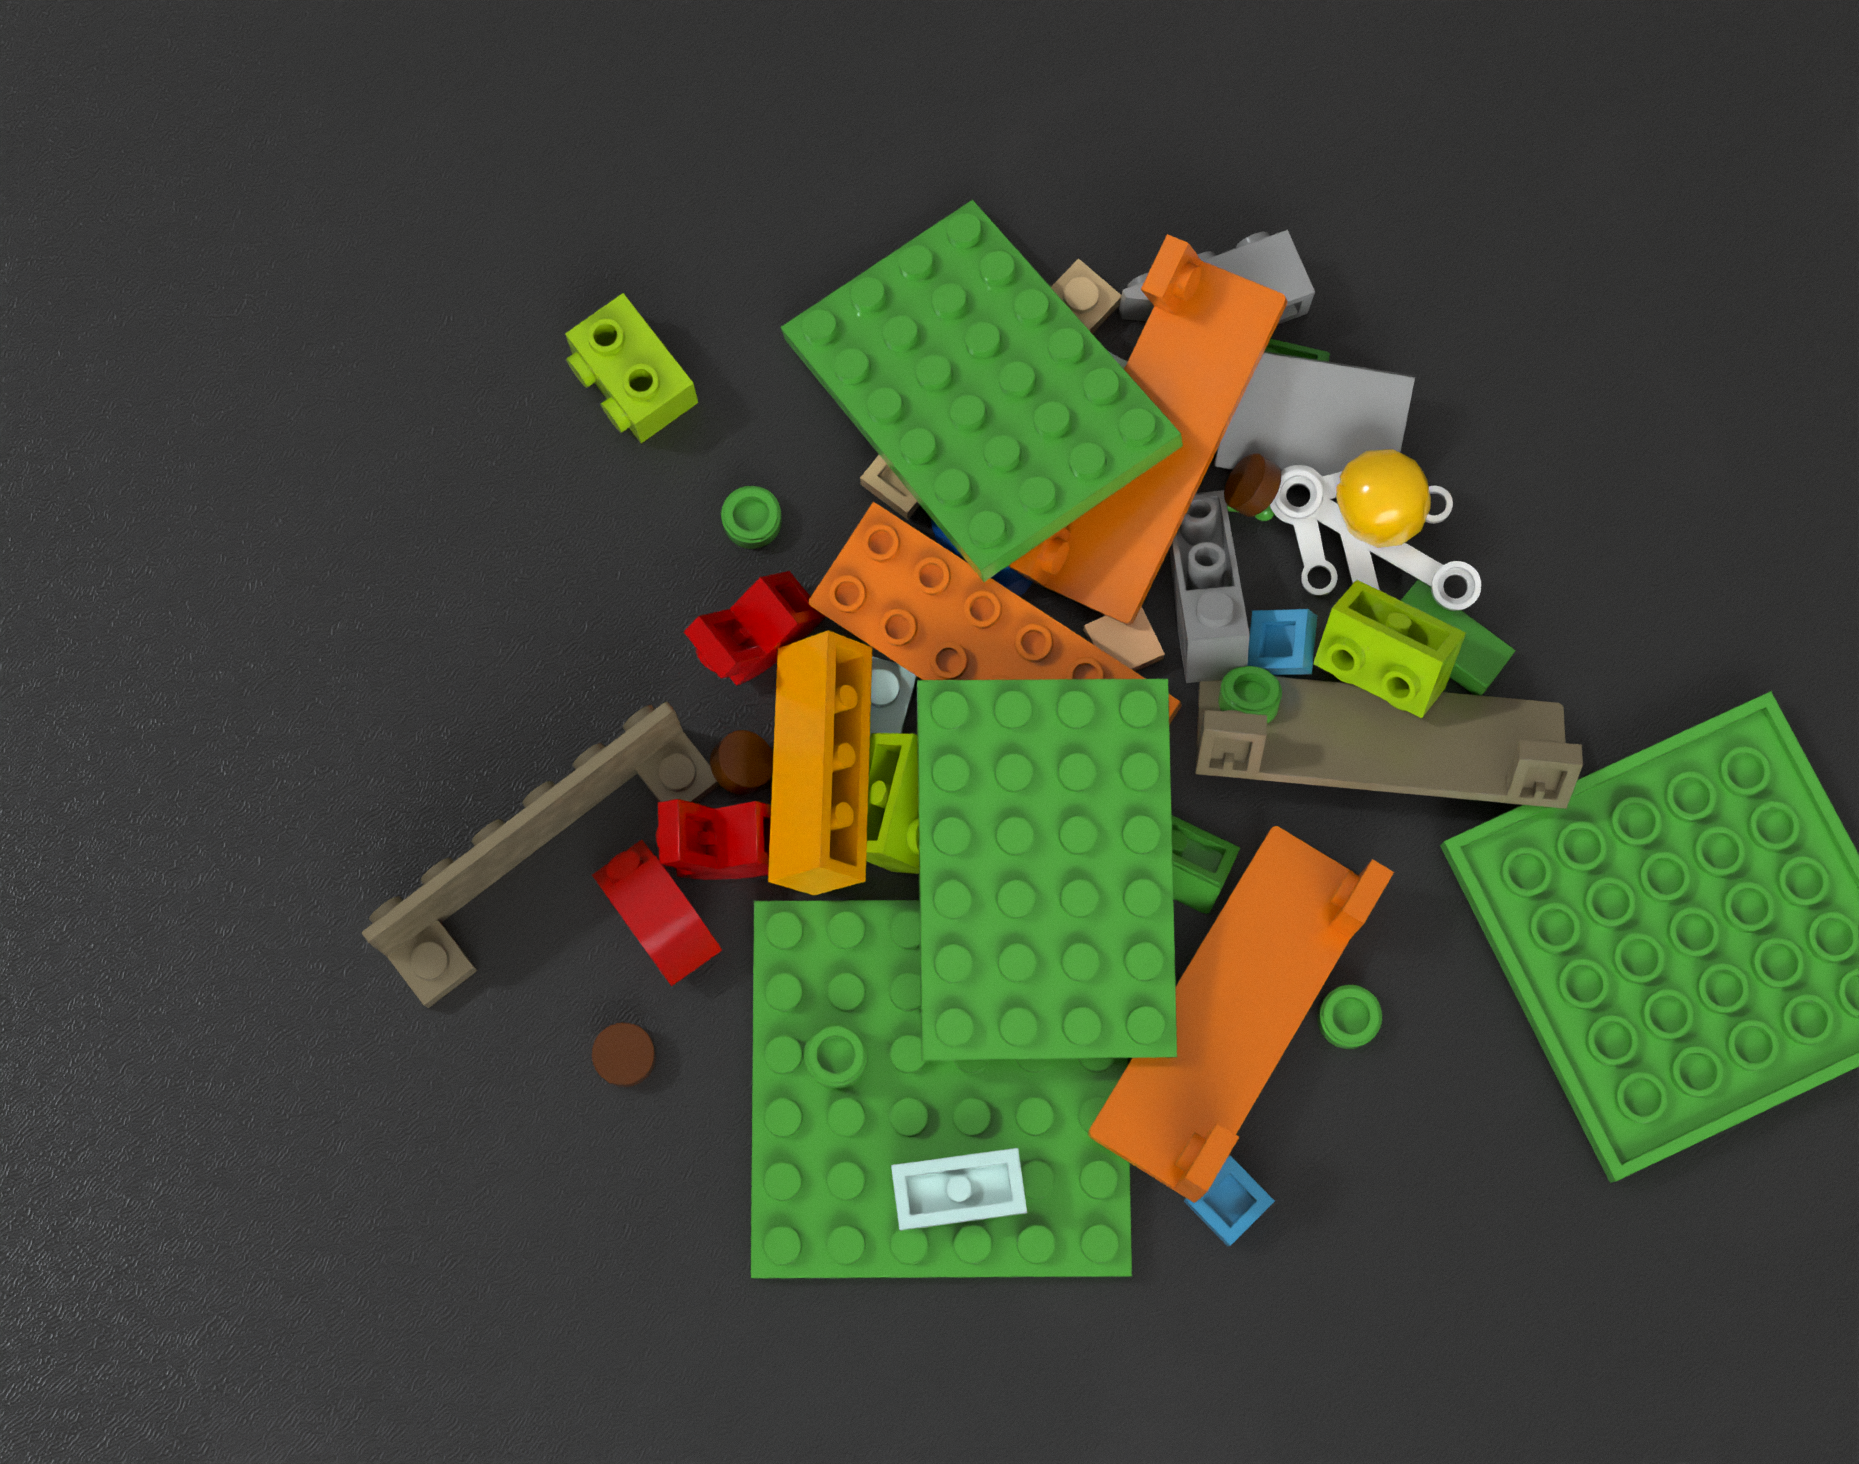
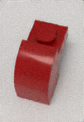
M790 571L760 577L730 609L698 616L684 633L696 647L697 657L704 666L717 673L721 679L730 677L734 684L738 686L757 677L777 662L778 648L805 639L826 616L810 606L809 599L811 596Z
M681 799L658 802L656 841L659 848L660 864L677 868V877L690 879H741L768 875L771 805L752 801L714 809Z
M642 839L626 851L616 855L608 864L592 874L595 881L671 987L722 951L690 902Z

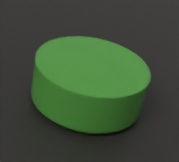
M758 486L741 487L733 491L723 504L721 511L723 527L728 538L736 545L747 549L761 548L770 544L779 534L782 526L781 509L776 497L768 490Z
M1255 666L1237 667L1228 672L1222 680L1218 698L1221 711L1237 710L1246 714L1267 715V723H1269L1278 713L1282 688L1278 679L1263 668Z
M1356 985L1340 986L1332 990L1322 1000L1317 1013L1318 1027L1324 1038L1332 1045L1342 1049L1359 1048L1377 1035L1382 1023V1010L1376 997L1367 989Z
M831 1023L820 1027L810 1036L805 1047L804 1057L809 1073L818 1083L829 1088H844L852 1085L863 1075L867 1067L868 1051L863 1037L854 1028L845 1024Z

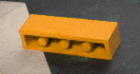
M829 630L778 648L768 882L813 896L866 881L872 647Z

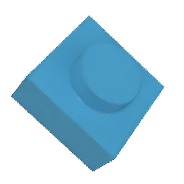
M1309 609L1252 611L1247 666L1263 668L1273 675L1312 674L1317 615Z
M1231 1155L1227 1157L1207 1193L1196 1203L1187 1198L1183 1200L1227 1246H1231L1275 1202Z

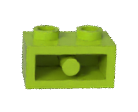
M624 293L565 333L572 355L566 358L568 365L586 388L595 383L606 397V400L600 405L620 433L629 428L639 442L643 443L698 403L694 383Z
M1356 580L1332 607L1313 665L1334 674L1336 678L1345 683L1354 684L1388 701L1389 704L1397 709L1408 711L1423 718L1446 688L1466 632Z
M871 733L866 861L891 872L919 874L917 735Z

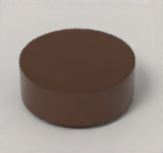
M1258 453L1244 457L1232 470L1226 482L1224 490L1226 504L1247 517L1263 512L1273 502L1280 488L1281 471L1279 466Z
M747 730L734 731L724 737L713 748L710 756L711 771L716 781L727 791L739 795L750 794L771 778L773 774V753L767 742L756 733Z
M616 1023L605 1028L597 1036L592 1048V1061L598 1074L608 1083L619 1087H630L641 1083L650 1075L656 1062V1049L650 1036L639 1026L631 1023Z

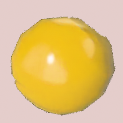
M1394 449L1365 451L1347 463L1339 476L1340 483L1336 486V499L1342 518L1351 535L1374 547L1382 548L1402 545L1421 532L1430 511L1431 497L1426 476L1414 459Z

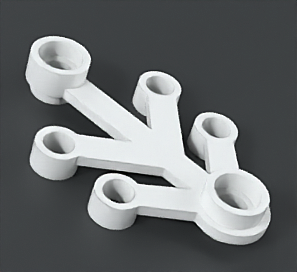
M1293 465L1281 470L1280 488L1270 507L1281 521L1294 525L1304 564L1301 582L1303 588L1309 594L1325 596L1333 591L1338 580L1335 567L1325 560L1318 526L1319 521L1340 534L1352 583L1359 580L1380 590L1370 554L1372 552L1429 585L1434 600L1444 609L1450 611L1464 610L1471 606L1479 597L1481 592L1480 576L1475 568L1465 562L1452 561L1442 565L1406 543L1398 546L1377 548L1351 535L1342 518L1338 504L1331 500L1336 498V486L1340 483L1339 476L1342 471L1321 476L1315 469L1305 465ZM1295 485L1306 487L1310 492L1309 502L1301 507L1291 505L1286 497L1291 487ZM1435 485L1429 486L1430 494L1440 495L1446 504L1445 510L1441 514L1434 516L1428 514L1425 522L1434 524L1442 522L1448 517L1453 507V500L1445 488ZM1315 567H1324L1331 574L1330 584L1323 589L1313 588L1308 582V573ZM1450 576L1461 577L1467 585L1465 595L1460 598L1449 597L1443 587L1445 580Z

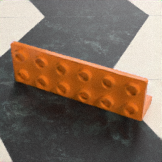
M1168 234L1141 287V291L1154 305V308L1124 370L1178 429L1182 436L1183 446L1008 566L1026 579L1126 625L1134 623L1288 303L1285 295L1202 261L1188 242Z
M875 502L871 504L809 599L811 607L922 680L1145 679L992 578L983 582L966 561ZM1168 694L1170 725L1182 704L1178 699Z
M1278 826L1272 827L1175 986L1177 1057L1132 1058L1090 1127L1088 1136L1193 1203H1196L1208 1192L1239 1139V1136L1236 1135L1349 940L1367 920L1394 872L1372 859L1358 875Z

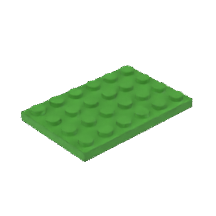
M973 200L781 326L786 342L983 582L1183 446L1182 436L1178 429Z
M1168 679L918 680L917 748L921 1061L1177 1057Z

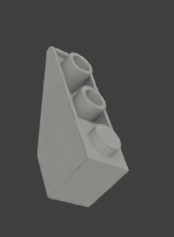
M1288 230L1271 236L1268 232L1252 234L1240 241L1236 249L1219 255H1215L1212 251L1198 254L1199 258L1206 263L1284 294L1288 303L1278 324L1308 314L1315 290ZM1148 273L1136 277L1127 285L1126 289L1122 290L1119 307L1122 319L1147 322L1154 308V305L1141 291Z
M1224 490L1195 494L1169 548L1178 636L1186 683L1223 680L1228 672L1237 667H1246L1248 663L1250 634L1227 504L1224 499Z

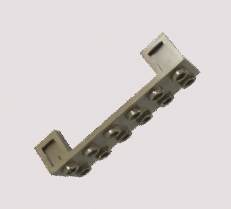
M1276 677L1282 688V697L1277 715L1272 721L1267 723V715L1246 714L1237 710L1221 711L1218 698L1222 680L1199 682L1195 774L1566 809L1583 766L1582 745L1566 743L1564 707L1556 702L1442 692L1423 718H1420L1408 711L1393 707L1388 701L1354 684Z
M668 702L663 703L656 709L653 705H648L634 713L623 725L625 733L605 747L603 743H597L588 748L573 762L572 766L575 768V771L556 785L553 781H547L535 788L525 797L522 802L525 808L506 823L502 819H498L485 826L473 837L471 842L474 847L455 862L451 857L438 862L421 877L422 887L404 900L400 896L388 900L371 914L369 920L372 924L362 932V935L370 945L388 957L425 1007L430 1008L478 971L442 922L636 774L639 775L659 802L681 799L697 803L720 786L714 778L708 762L683 732L677 714Z

